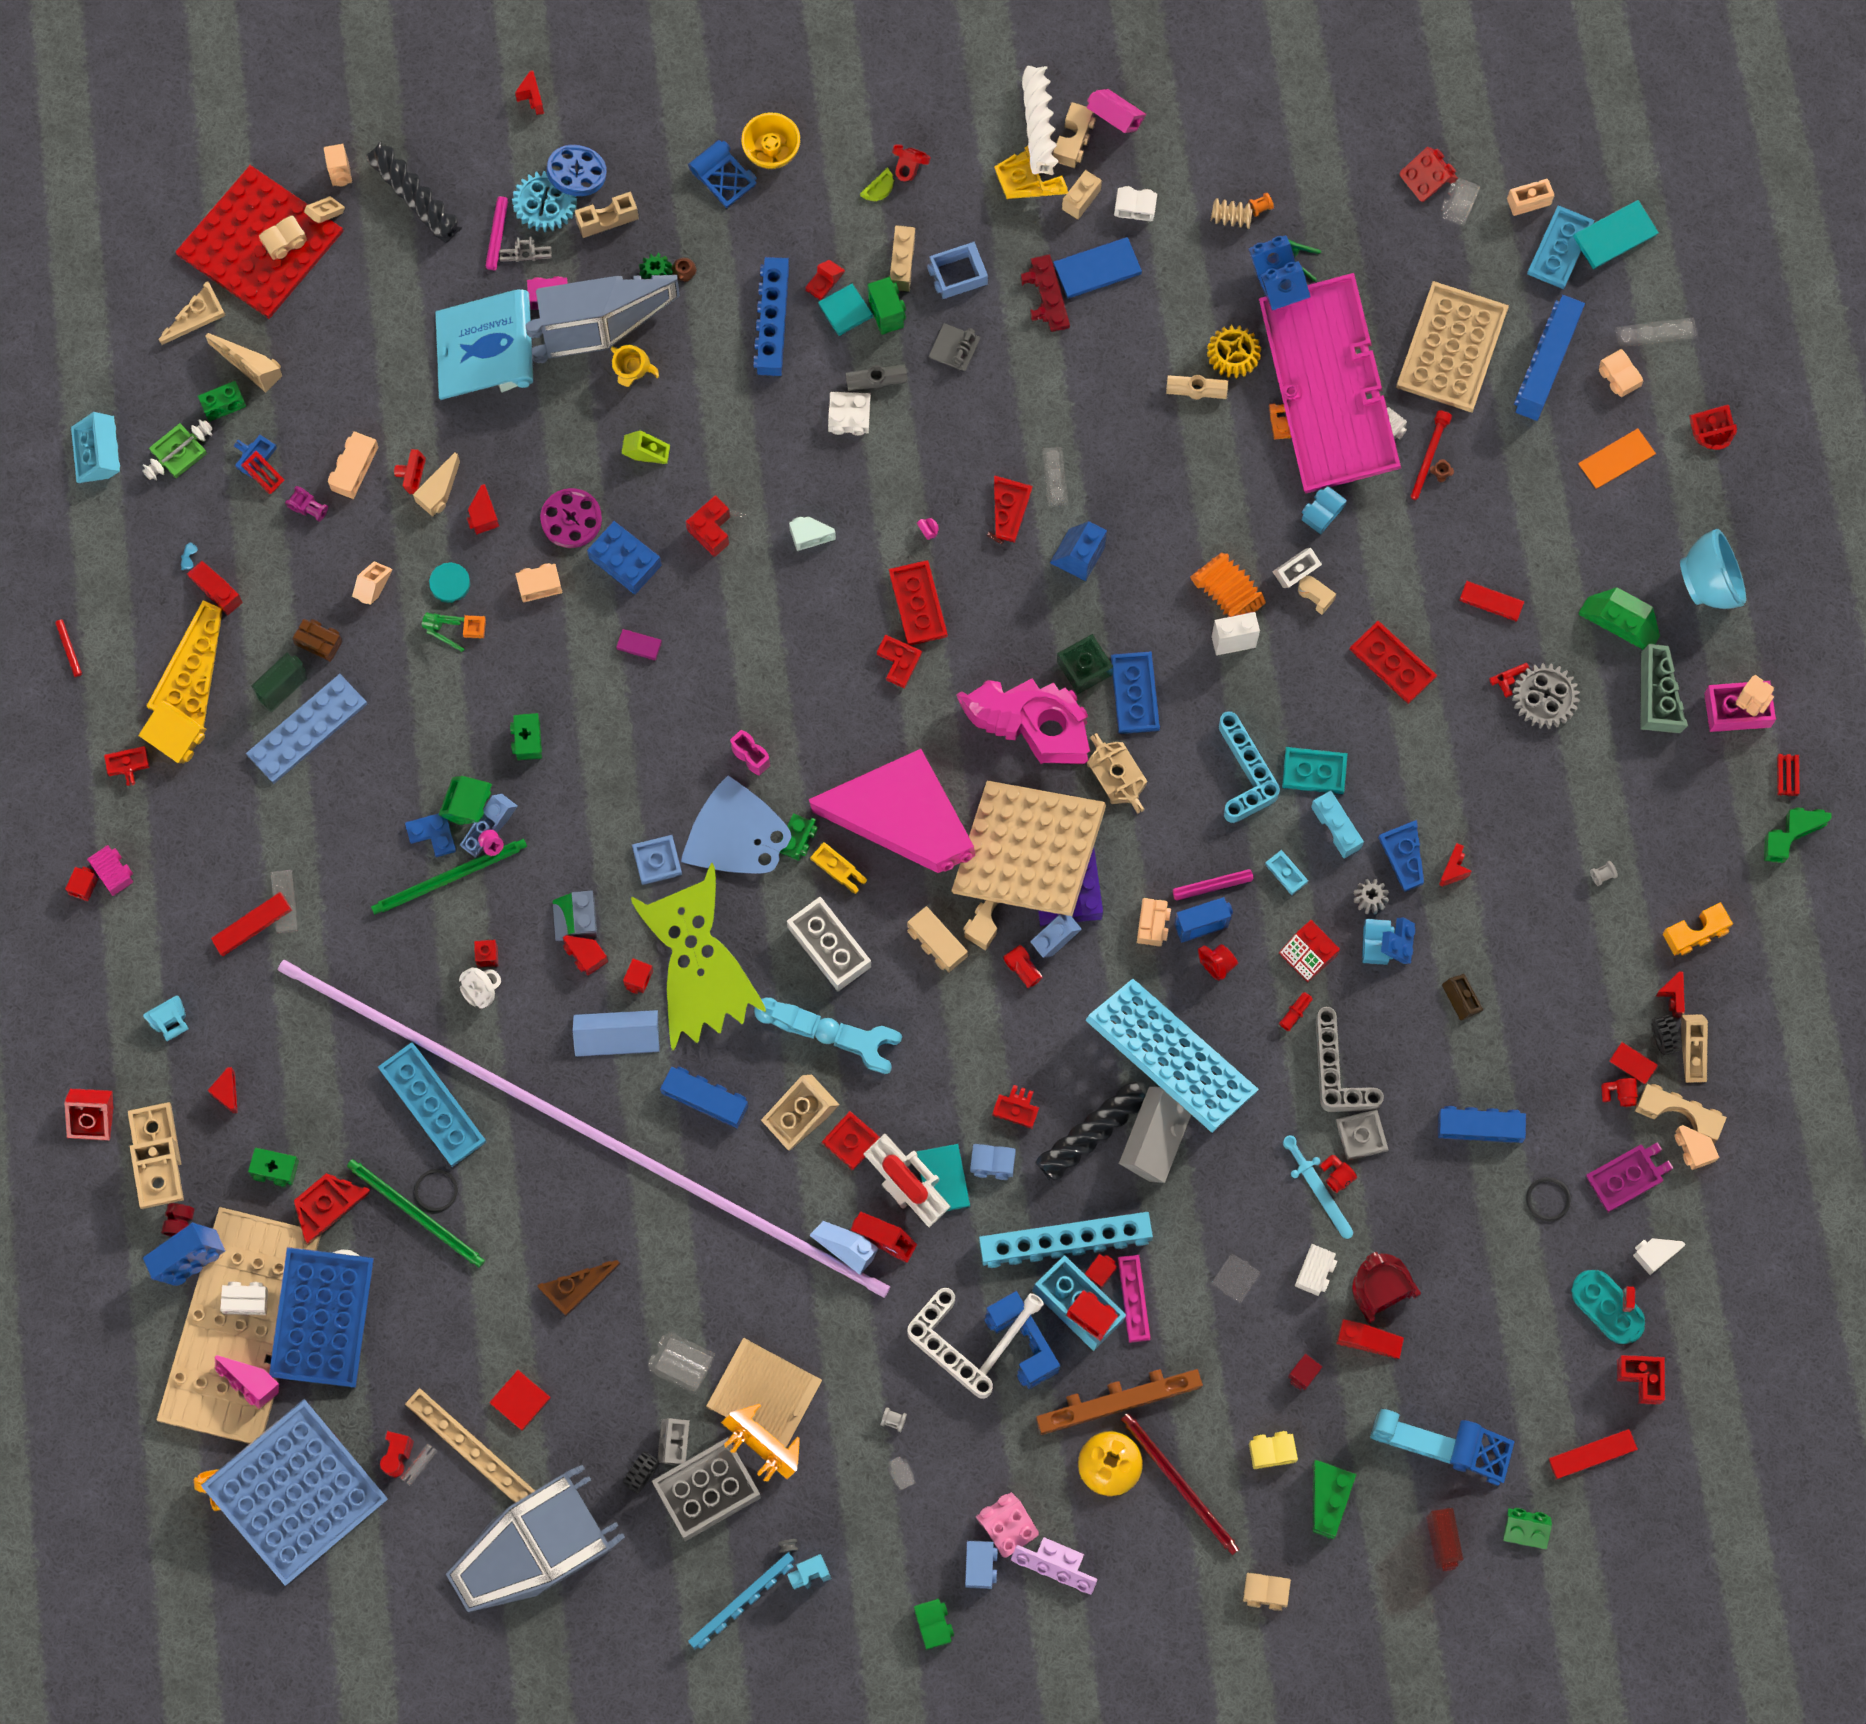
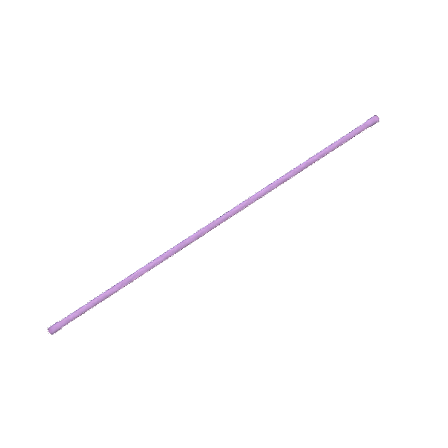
M283 960L280 963L278 971L299 980L862 1284L883 1298L886 1297L890 1286L871 1278L864 1273L859 1275L842 1261L311 976L290 962Z

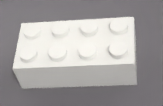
M821 897L787 920V928L837 991H840L871 968L869 957Z

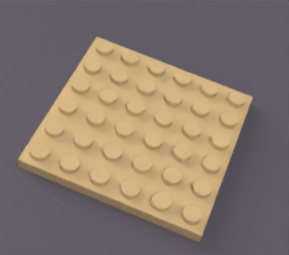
M987 781L969 835L974 845L976 856L968 862L960 863L952 888L953 894L1072 916L1104 815L1105 802Z

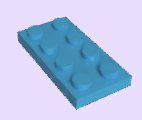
M1557 206L1527 275L1564 289L1581 252L1573 235L1592 225L1595 220Z

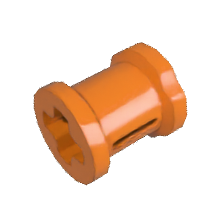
M1268 193L1263 194L1261 198L1248 201L1250 208L1253 209L1252 214L1255 217L1267 209H1274L1272 199Z

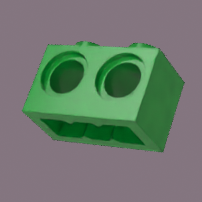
M236 381L198 395L209 422L246 407Z

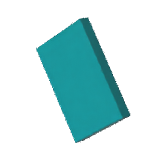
M1286 747L1282 788L1317 792L1332 791V793L1344 794L1348 753Z
M958 1144L916 1151L920 1161L934 1176H938L939 1181L934 1188L951 1206L947 1211L970 1207ZM921 1174V1180L925 1182L926 1179Z

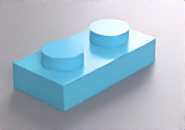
M1282 850L1265 863L1266 867L1291 895L1308 883L1306 877Z

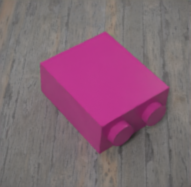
M1109 89L1097 90L1088 98L1089 104L1086 108L1124 133L1137 131L1146 116L1144 112Z

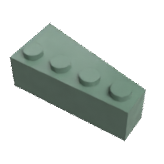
M1648 644L1641 652V730L1681 733L1688 726L1683 714L1682 701L1680 702L1678 683L1675 681L1673 673L1675 670L1669 646Z

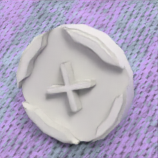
M469 968L462 972L459 977V982L461 981L462 983L460 990L464 998L474 1007L477 1005L483 1009L492 1004L495 997L494 990L500 985L501 978L496 971L491 969L481 971L478 968Z

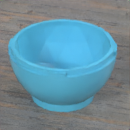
M1719 529L1704 534L1694 543L1687 556L1680 560L1683 579L1692 600L1696 605L1705 604L1720 609L1744 606V603H1746L1745 586L1730 544Z

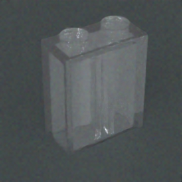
M668 1331L667 1335H663L658 1343L660 1349L657 1355L653 1354L648 1363L649 1371L651 1374L697 1396L716 1358L715 1353Z

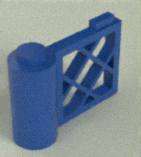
M717 140L691 161L688 167L692 174L701 180L716 198L728 208L756 185L755 180L757 177L750 170L745 171L729 152L731 150L730 146L725 141ZM731 162L735 166V173L723 172L724 166ZM712 175L721 176L720 185H712L707 179ZM723 176L735 177L734 186H723ZM737 178H745L750 183L746 187H736ZM722 190H733L734 196L726 201L722 196Z
M1461 1420L1450 1464L1453 1465L1455 1470L1466 1472V1469L1483 1475L1487 1477L1486 1482L1499 1486L1500 1483L1505 1481L1515 1441L1484 1429L1477 1423ZM1483 1434L1487 1436L1490 1443L1485 1448L1481 1442ZM1503 1442L1506 1444L1504 1453L1500 1455L1497 1445ZM1492 1448L1496 1458L1489 1462L1486 1452ZM1481 1455L1485 1465L1478 1468L1475 1465L1477 1457ZM1497 1462L1500 1467L1498 1476L1494 1474L1491 1467Z

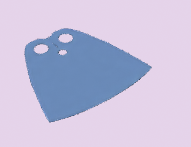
M727 776L716 787L697 816L681 862L709 868L710 864L713 863L715 870L727 872L768 873L777 866L779 852L787 847L791 839V833L786 824L767 804L739 782ZM772 832H782L783 840L779 843H773L770 839ZM760 839L761 844L758 846L755 845L754 840ZM763 853H768L771 856V862L765 866L761 865L758 862L759 856Z

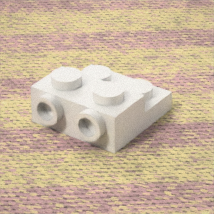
M830 392L828 431L837 435L844 434V432L853 433L854 435L869 433L870 393Z

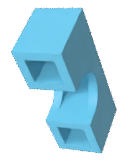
M1332 791L1313 800L1312 810L1321 824L1325 823L1333 835V843L1342 857L1346 858L1362 849L1364 841Z

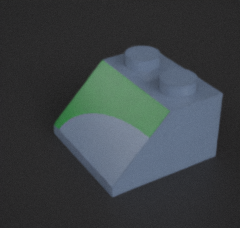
M593 890L571 892L553 900L556 941H562L566 935L580 938L597 937Z

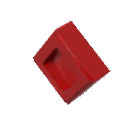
M1626 1286L1623 1290V1312H1631L1635 1308V1288Z

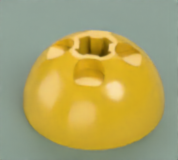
M764 113L754 117L745 126L742 132V147L746 156L757 166L766 169H776L785 166L796 156L800 146V133L795 123L788 117L778 113Z
M1112 1431L1102 1432L1091 1437L1082 1447L1078 1459L1079 1473L1084 1483L1094 1492L1105 1496L1121 1495L1133 1488L1140 1478L1143 1466L1142 1456L1137 1445L1126 1435Z

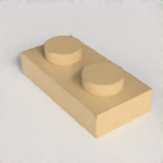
M330 196L307 205L304 213L310 216L313 221L321 223L343 214L345 207Z

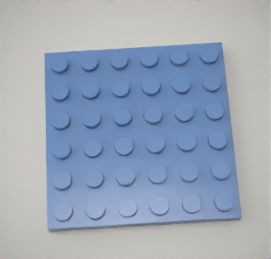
M305 1399L201 1484V1487L285 1586L388 1500Z

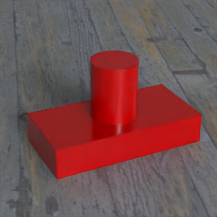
M411 449L407 465H396L394 468L395 477H404L402 486L412 495L419 489L426 460L424 455L416 449Z

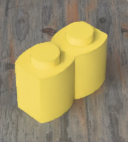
M1287 1431L1275 1433V1437L1266 1438V1435L1254 1436L1253 1440L1249 1442L1253 1469L1296 1463L1298 1458L1293 1434H1287Z

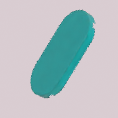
M1586 1270L1575 1278L1571 1290L1574 1302L1611 1341L1619 1344H1630L1641 1337L1645 1328L1643 1312L1636 1304L1631 1312H1623V1290L1606 1273L1599 1270Z

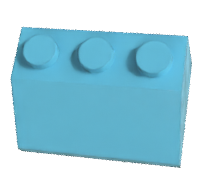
M92 412L71 427L77 483L109 479L120 472L114 416Z

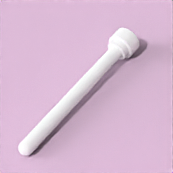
M1035 1294L1028 1295L1024 1301L1023 1311L979 1369L985 1375L989 1372L1028 1317L1041 1309L1043 1306L1041 1298Z

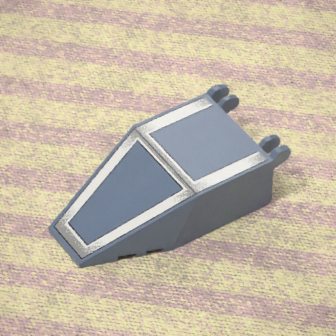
M677 275L652 276L651 279H641V276H633L632 280H623L622 276H613L537 289L536 295L540 318L528 321L525 329L527 336L531 338H539L543 334L545 344L532 348V359L536 363H545L549 358L609 349L680 296Z
M583 1465L562 1474L495 1517L446 1573L467 1612L536 1597L610 1552L611 1548L625 1538L623 1534H619L607 1543L603 1535L615 1530L618 1524L615 1522L600 1531L577 1492V1489L591 1481L590 1477L583 1478L575 1485L570 1480L571 1477L580 1474L584 1470Z

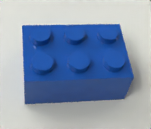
M615 521L587 550L590 560L635 595L662 566L661 559L656 553Z
M191 1223L144 1256L143 1260L153 1280L178 1286L183 1284L191 1275L199 1273L208 1263L216 1261L225 1252V1248L215 1229Z

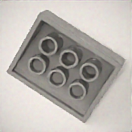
M729 1438L722 1440L652 1480L684 1541L691 1539L761 1498L758 1489L737 1452H730L733 1447L732 1443L725 1448L724 1444Z

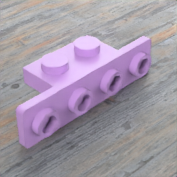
M1045 1537L1037 1553L1016 1545L1011 1561L1020 1566H1025L1039 1574L1046 1575L1060 1583L1067 1584L1088 1594H1092L1097 1582L1096 1578L1078 1571L1084 1554Z

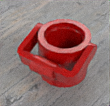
M1222 944L1218 945L1213 951L1205 945L1198 949L1200 963L1217 981L1224 979L1238 965V961L1232 952Z

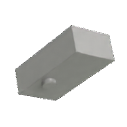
M1161 1087L1148 1088L1119 1164L1149 1182L1165 1183L1191 1114Z

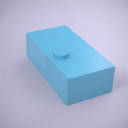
M1065 1255L1035 1283L1032 1290L1093 1351L1126 1317V1314ZM1083 1290L1087 1293L1095 1294L1099 1302L1103 1305L1111 1306L1118 1315L1115 1323L1101 1341L1066 1316L1068 1309Z

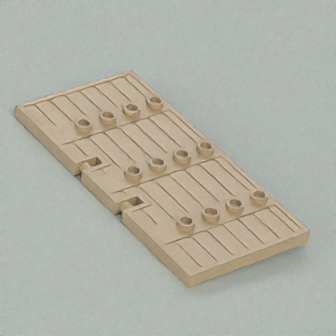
M219 1207L213 1229L217 1231L225 1252L216 1261L205 1265L200 1271L157 1421L250 1444L265 1432L274 1397L260 1409L255 1405H250L240 1390H234L229 1380L216 1372L214 1368L215 1356L218 1355L264 1369L269 1374L271 1363H266L267 1356L272 1357L287 1247L317 1251L321 1235L307 1245L302 1229L299 1226ZM228 1282H240L241 1286H250L251 1282L263 1283V1286H266L268 1289L267 1314H222V1285L228 1286ZM273 1378L279 1383L280 1378Z

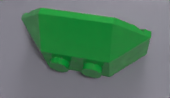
M1617 587L1589 596L1578 615L1643 650L1648 644L1655 645L1660 637L1653 607Z

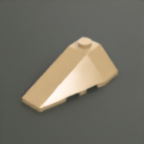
M208 333L205 335L209 345L263 391L267 392L282 377L281 366L274 359L269 360L262 354Z

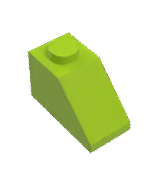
M640 430L624 435L621 454L636 461L667 464L670 445Z

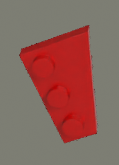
M994 475L996 538L1016 542L1033 486Z

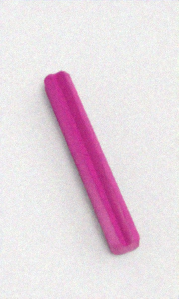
M500 196L496 202L486 260V269L494 271L497 269L508 206V199L506 197Z
M1248 869L1174 888L1172 891L1175 900H1180L1251 882L1253 874Z

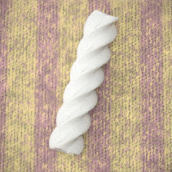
M1027 66L1023 74L1022 85L1026 107L1025 117L1029 139L1030 167L1033 174L1046 173L1053 175V167L1058 163V160L1051 154L1057 144L1050 139L1055 128L1048 122L1054 113L1047 107L1048 102L1052 99V96L1045 91L1046 87L1050 84V80L1044 76L1047 67L1035 68Z

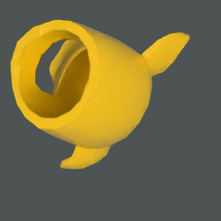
M624 345L619 349L611 347V351L614 353L612 368L618 375L617 382L619 384L630 387L634 380L642 378L646 372H651L656 378L659 377L658 369L650 364L649 357L642 349L633 345Z

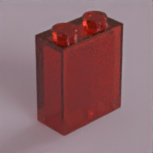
M1453 1508L1431 1511L1426 1516L1436 1568H1442L1443 1571L1455 1570L1463 1561L1454 1510Z

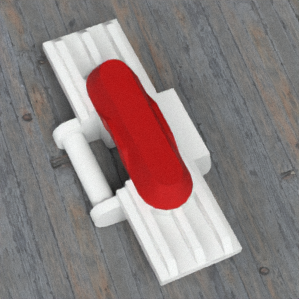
M884 1134L864 1153L867 1159L886 1179L882 1183L885 1190L894 1197L901 1208H905L908 1204L928 1227L934 1224L951 1207L934 1188L939 1181L938 1176H934L917 1157L918 1154L915 1151L905 1156L893 1141ZM911 1163L926 1179L925 1182L921 1183L907 1168Z

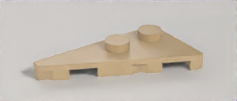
M205 282L204 288L197 296L194 295L190 303L176 316V321L171 327L164 330L159 338L161 345L225 316L209 282Z

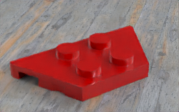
M327 1173L294 1200L305 1243L309 1245L365 1198L370 1193V1190L366 1187L355 1186L352 1182L344 1179L339 1180Z

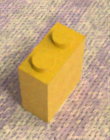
M160 701L138 736L177 763H185L193 757V750L196 745H199L204 740V733L207 729L170 703Z

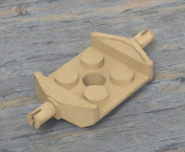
M1097 733L1092 735L1090 739L1094 743L1096 751L1088 760L1087 766L1092 769L1107 793L1110 803H1131L1137 814L1140 811H1144L1138 798L1147 785V780L1124 743L1113 742L1106 744L1101 741ZM1114 767H1121L1123 774L1116 776L1112 773V769Z

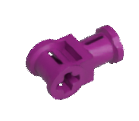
M295 486L294 493L289 500L285 501V505L291 510L305 516L310 514L316 517V520L319 522L323 520L328 511L327 505H321L316 502L314 496L299 486Z

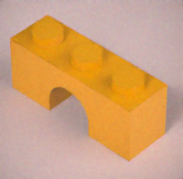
M1721 902L1702 911L1699 915L1703 924V929L1700 931L1690 929L1685 920L1665 929L1663 936L1674 956L1680 953L1682 956L1693 950L1692 947L1698 944L1702 947L1711 942L1710 938L1715 936L1720 938L1729 933L1733 923Z

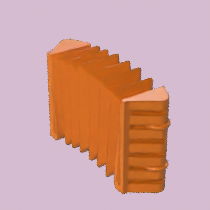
M1221 552L1190 576L1191 580L1197 588H1204V593L1208 592V596L1213 595L1212 600L1218 599L1217 605L1221 604L1220 610L1224 609L1223 615L1228 614V617L1258 611L1260 607L1266 604L1262 592H1257L1258 587H1253L1254 581H1249L1250 575L1244 576L1245 569L1238 571L1239 565L1233 566L1234 560L1229 561V555Z

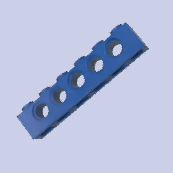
M765 257L764 264L760 265V276H763V283L759 282V295H762V301H758L757 312L761 313V317L756 321V331H759V337H755V349H758V356H754V368H757L758 375L782 376L789 258ZM772 278L778 279V281L771 282L769 280ZM771 296L777 297L775 300H769L768 298ZM770 314H773V315L776 316V317H774V318H772V319L767 318V316L770 315ZM767 333H773V334H775V335L772 336V337H767V336H766ZM766 351L773 352L771 355H765L764 353Z

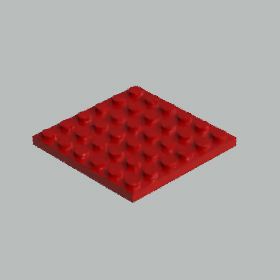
M249 165L176 250V255L270 319L344 231L342 227L330 219L321 223L313 221L310 216L304 213L308 205L307 203ZM293 216L305 233L307 241H305L302 247L291 249L284 258L273 260L262 244L259 235L268 228L276 226L283 219Z

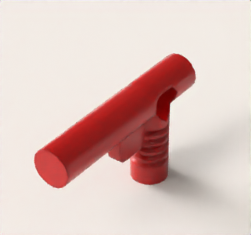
M1524 663L1489 678L1492 686L1499 684L1507 698L1513 695L1509 685L1515 683L1514 676L1525 672L1527 668L1529 669V665Z

